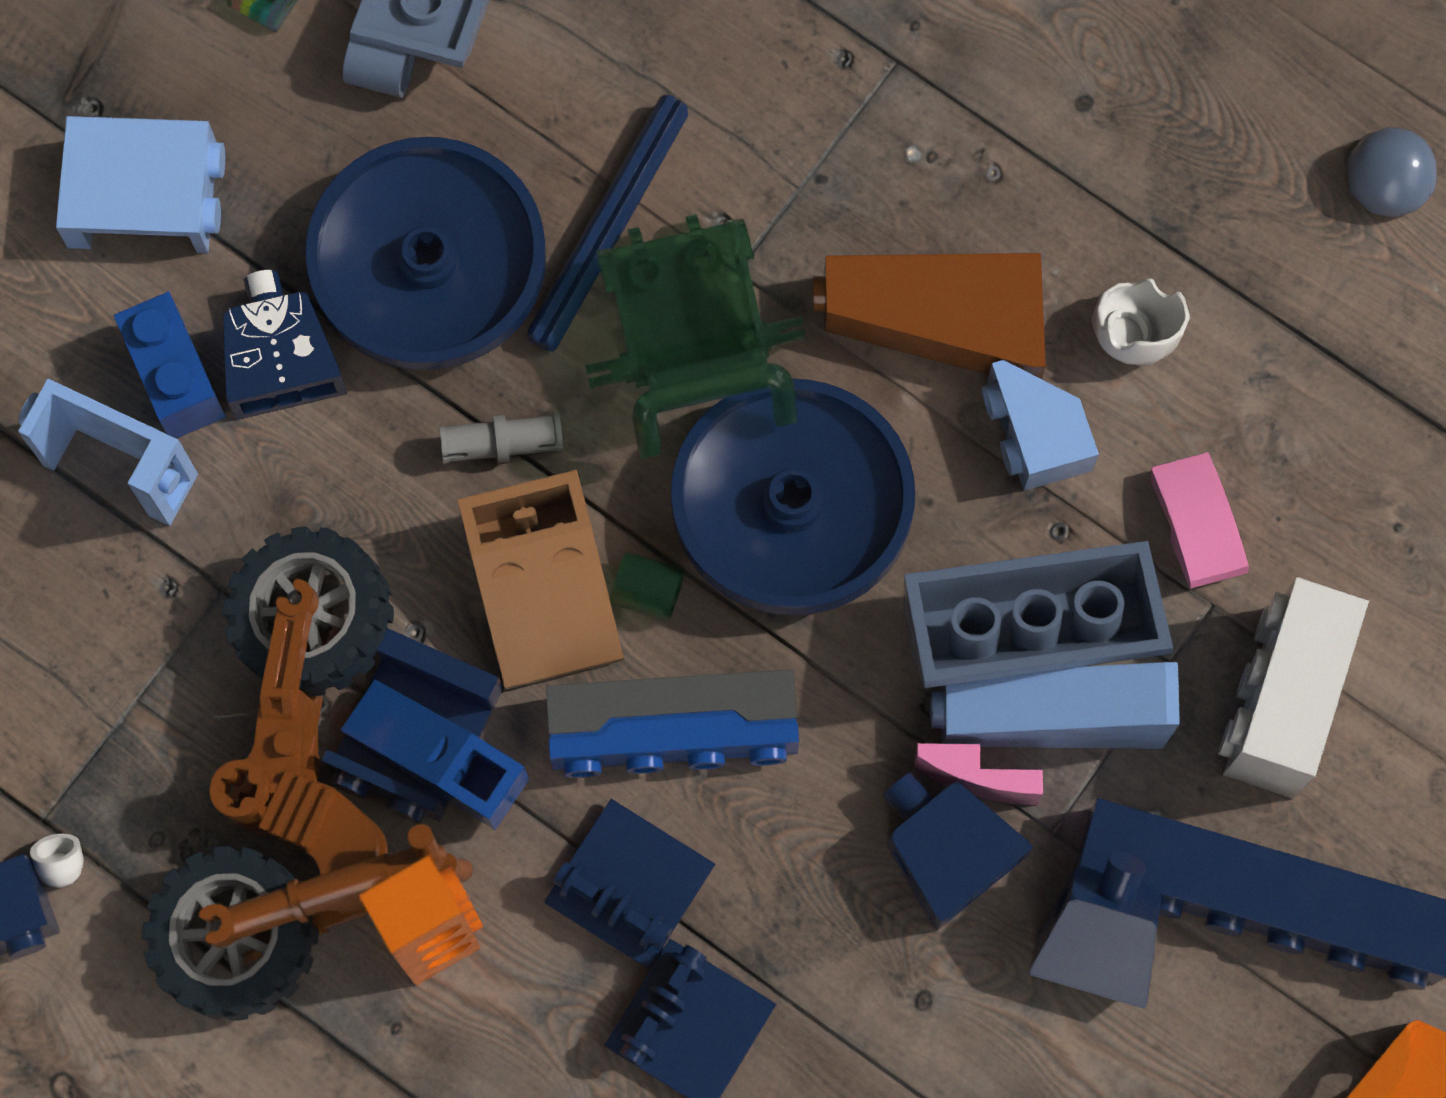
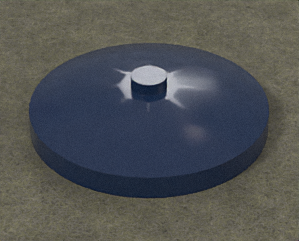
M414 137L387 143L368 151L345 167L332 180L319 199L310 220L306 239V266L313 293L323 315L334 330L352 347L379 362L391 366L414 370H435L455 367L486 355L500 346L522 325L531 312L543 284L546 268V241L542 219L531 193L515 172L500 159L479 147L459 140L442 137Z
M777 379L747 386L730 394L711 407L696 422L685 438L675 461L671 484L672 516L679 542L686 556L701 576L719 592L744 606L759 611L782 615H808L825 612L857 599L879 583L898 560L910 533L915 509V480L909 456L900 437L890 423L866 401L840 387L824 382L807 379Z

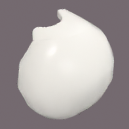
M1148 278L1133 284L1117 283L1102 292L1092 314L1091 322L1094 333L1107 354L1126 364L1148 366L1162 360L1175 350L1184 334L1190 315L1185 297L1181 292L1167 295L1157 288L1153 279Z

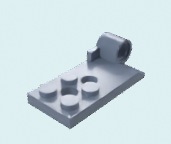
M361 0L349 32L350 41L344 59L343 82L402 98L408 89L416 56L463 68L472 52L490 0Z

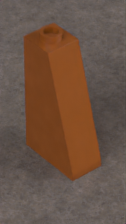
M1041 253L825 255L824 275L813 276V312H824L825 332L989 375L992 363L1004 360L1040 379L1043 377L1046 363Z

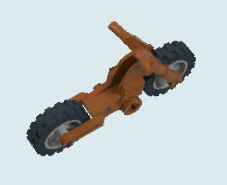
M308 527L291 528L292 534L282 536L278 532L264 539L265 546L258 551L252 548L241 561L245 565L239 573L233 572L229 579L227 587L231 590L230 598L223 601V616L228 620L229 626L224 628L229 643L236 649V655L239 660L263 682L252 751L245 760H233L222 765L215 772L210 783L211 801L222 814L256 836H273L280 843L312 856L319 866L321 875L301 882L284 866L258 851L242 847V850H235L230 846L215 847L211 854L204 855L198 852L185 859L186 866L182 867L179 871L173 868L162 879V882L166 885L162 888L159 895L153 893L149 900L147 909L152 911L149 922H143L142 939L148 942L149 951L144 952L145 961L148 968L155 971L157 975L155 981L159 987L182 1006L213 1019L246 1020L249 1019L248 1015L253 1013L263 1015L277 1008L275 1002L281 997L289 999L300 987L296 982L302 972L308 974L312 967L314 958L310 956L312 945H318L319 935L328 933L330 927L368 915L369 913L359 895L430 855L438 871L451 865L460 882L469 880L473 873L472 864L467 859L455 858L452 854H446L445 848L437 844L432 830L423 824L415 825L409 830L407 839L411 848L389 855L387 841L382 830L335 788L319 782L318 722L323 695L326 694L325 689L335 687L341 690L354 683L351 679L360 671L365 675L376 662L372 658L377 653V649L383 640L387 624L393 623L394 607L389 603V596L392 595L387 580L381 574L378 565L354 540L348 537H340L336 531L320 527L319 532H312ZM325 571L340 577L345 584L319 597ZM306 572H311L308 583L301 579L294 580L293 584L289 581ZM283 588L288 596L286 598L279 597L276 600L277 607H271L276 593ZM350 597L349 614L346 620H343L332 606ZM275 620L271 637L268 630V621ZM233 785L235 787L233 788L231 795L229 797L228 794L230 786ZM234 889L231 904L228 907L214 904L211 900L212 897ZM248 890L259 895L258 897L246 900ZM198 912L199 917L207 922L206 929H191ZM206 941L212 947L196 965L190 951V942ZM227 951L233 978L216 979L208 976ZM263 953L264 956L249 971L245 972L243 962H251Z

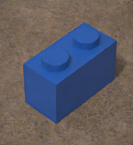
M169 291L113 315L156 415L167 435L177 439L226 418L184 320Z

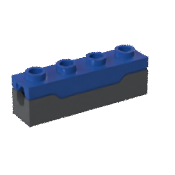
M794 669L546 685L550 761L553 770L564 769L565 777H595L602 774L601 767L626 765L627 773L649 774L662 771L663 763L688 761L689 769L710 770L724 767L725 759L750 757L751 765L771 766L787 762V755L798 754L799 732L798 722H796L797 706Z

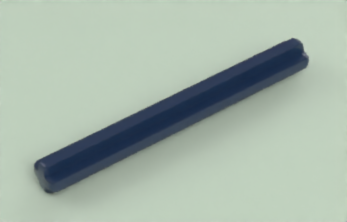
M667 94L661 96L527 330L528 340L537 347L553 352L559 346L686 121L688 106L683 101Z

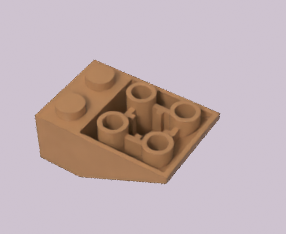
M577 470L457 499L505 690L624 660Z

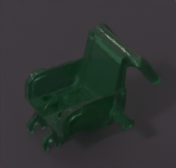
M692 214L684 217L686 228L689 232L646 242L643 241L640 228L635 227L627 229L631 245L616 249L606 248L595 252L597 265L601 269L606 292H612L625 352L620 353L619 358L585 364L586 375L605 371L611 372L588 378L590 390L595 387L625 381L626 384L634 383L636 388L648 387V391L636 400L632 413L637 450L641 459L661 455L657 414L695 404L770 388L773 419L777 427L797 423L796 396L792 376L783 366L767 363V358H769L768 351H772L773 346L806 340L805 329L781 333L783 330L801 327L803 321L801 315L767 324L765 320L761 321L747 260L754 259L743 218L729 220L725 224L701 229L697 214Z

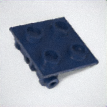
M610 799L569 863L565 862L557 872L553 880L555 886L545 899L544 904L649 970L716 864L615 800Z
M669 939L605 1042L604 1047L686 1098H720L777 1004L706 961L707 957L689 945L682 946Z

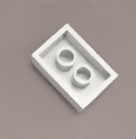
M1299 577L1295 578L1285 594L1275 592L1270 606H1265L1254 636V641L1263 644L1262 650L1257 649L1252 663H1247L1238 686L1236 697L1246 700L1244 708L1239 707L1234 720H1229L1219 747L1218 754L1228 757L1223 776L1294 799L1316 776L1369 603L1368 600Z

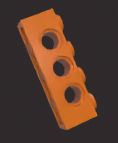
M430 855L359 895L391 954L416 986L481 949L474 932L484 926L451 865L438 871Z

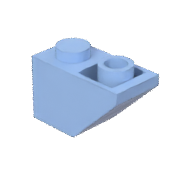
M1004 360L992 363L987 380L988 384L982 386V397L989 418L992 421L1000 419L1006 440L1000 441V449L1008 474L1010 476L1018 474L1023 490L1026 491L1092 472L1099 453L1080 399Z

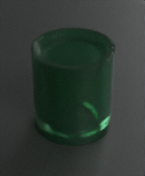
M625 552L614 581L610 603L669 622L679 597L685 569Z

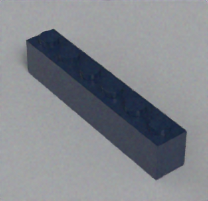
M1097 798L1090 809L1075 868L1085 866L1104 872L1108 857L1112 852L1125 851L1135 854L1146 864L1141 883L1156 887L1162 892L1160 916L1180 919L1182 912L1203 917L1206 918L1205 927L1212 931L1240 937L1243 930L1267 936L1265 944L1279 951L1303 954L1305 947L1328 954L1326 962L1340 969L1364 972L1366 965L1389 972V982L1409 989L1425 990L1426 983L1434 985L1446 978V899Z

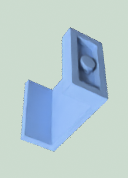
M66 116L56 229L67 248L91 249L93 233L188 236L196 253H208L210 233L218 234L220 230L221 205L219 198H213L214 179L223 178L225 172L224 143L216 141L209 121Z
M50 379L46 380L40 393L34 392L28 397L20 412L19 425L21 427L18 433L41 464L52 471L58 465L76 430L140 459L127 484L149 517L171 526L198 476L195 467L178 439Z

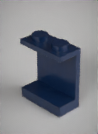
M387 628L383 640L377 649L381 662L367 690L373 681L377 680L480 738L503 691L499 678ZM344 735L336 753L326 750L321 760L328 772L334 774L331 781L334 786L363 799L368 790L390 800L387 809L411 822L420 824L424 816L440 822L449 804L448 800L347 735Z

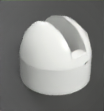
M60 833L46 836L37 841L30 850L36 875L41 882L50 887L62 888L71 885L81 874L84 858L80 841L74 835Z

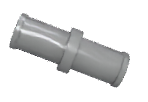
M505 414L493 415V422L454 426L439 425L443 464L487 458H497V463L510 462L509 456L563 452L559 414L506 420Z

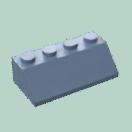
M1148 541L904 574L903 612L913 664L924 688L1173 653V644Z

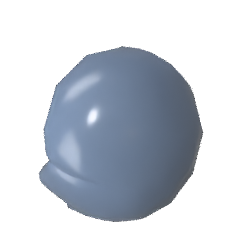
M1387 127L1369 133L1362 137L1345 160L1349 192L1373 214L1396 218L1415 212L1434 193L1437 182L1435 156L1425 139L1411 130Z

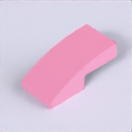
M1209 452L1151 467V484L1170 525V543L1190 589L1247 574L1249 565L1228 499Z
M917 744L914 753V768L946 786H950L957 781L976 797L1020 805L1037 806L1043 795V770L980 769V744Z

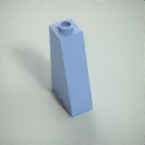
M1178 662L1073 667L943 685L942 692H931V729H942V744H980V747L1163 749L1180 725Z

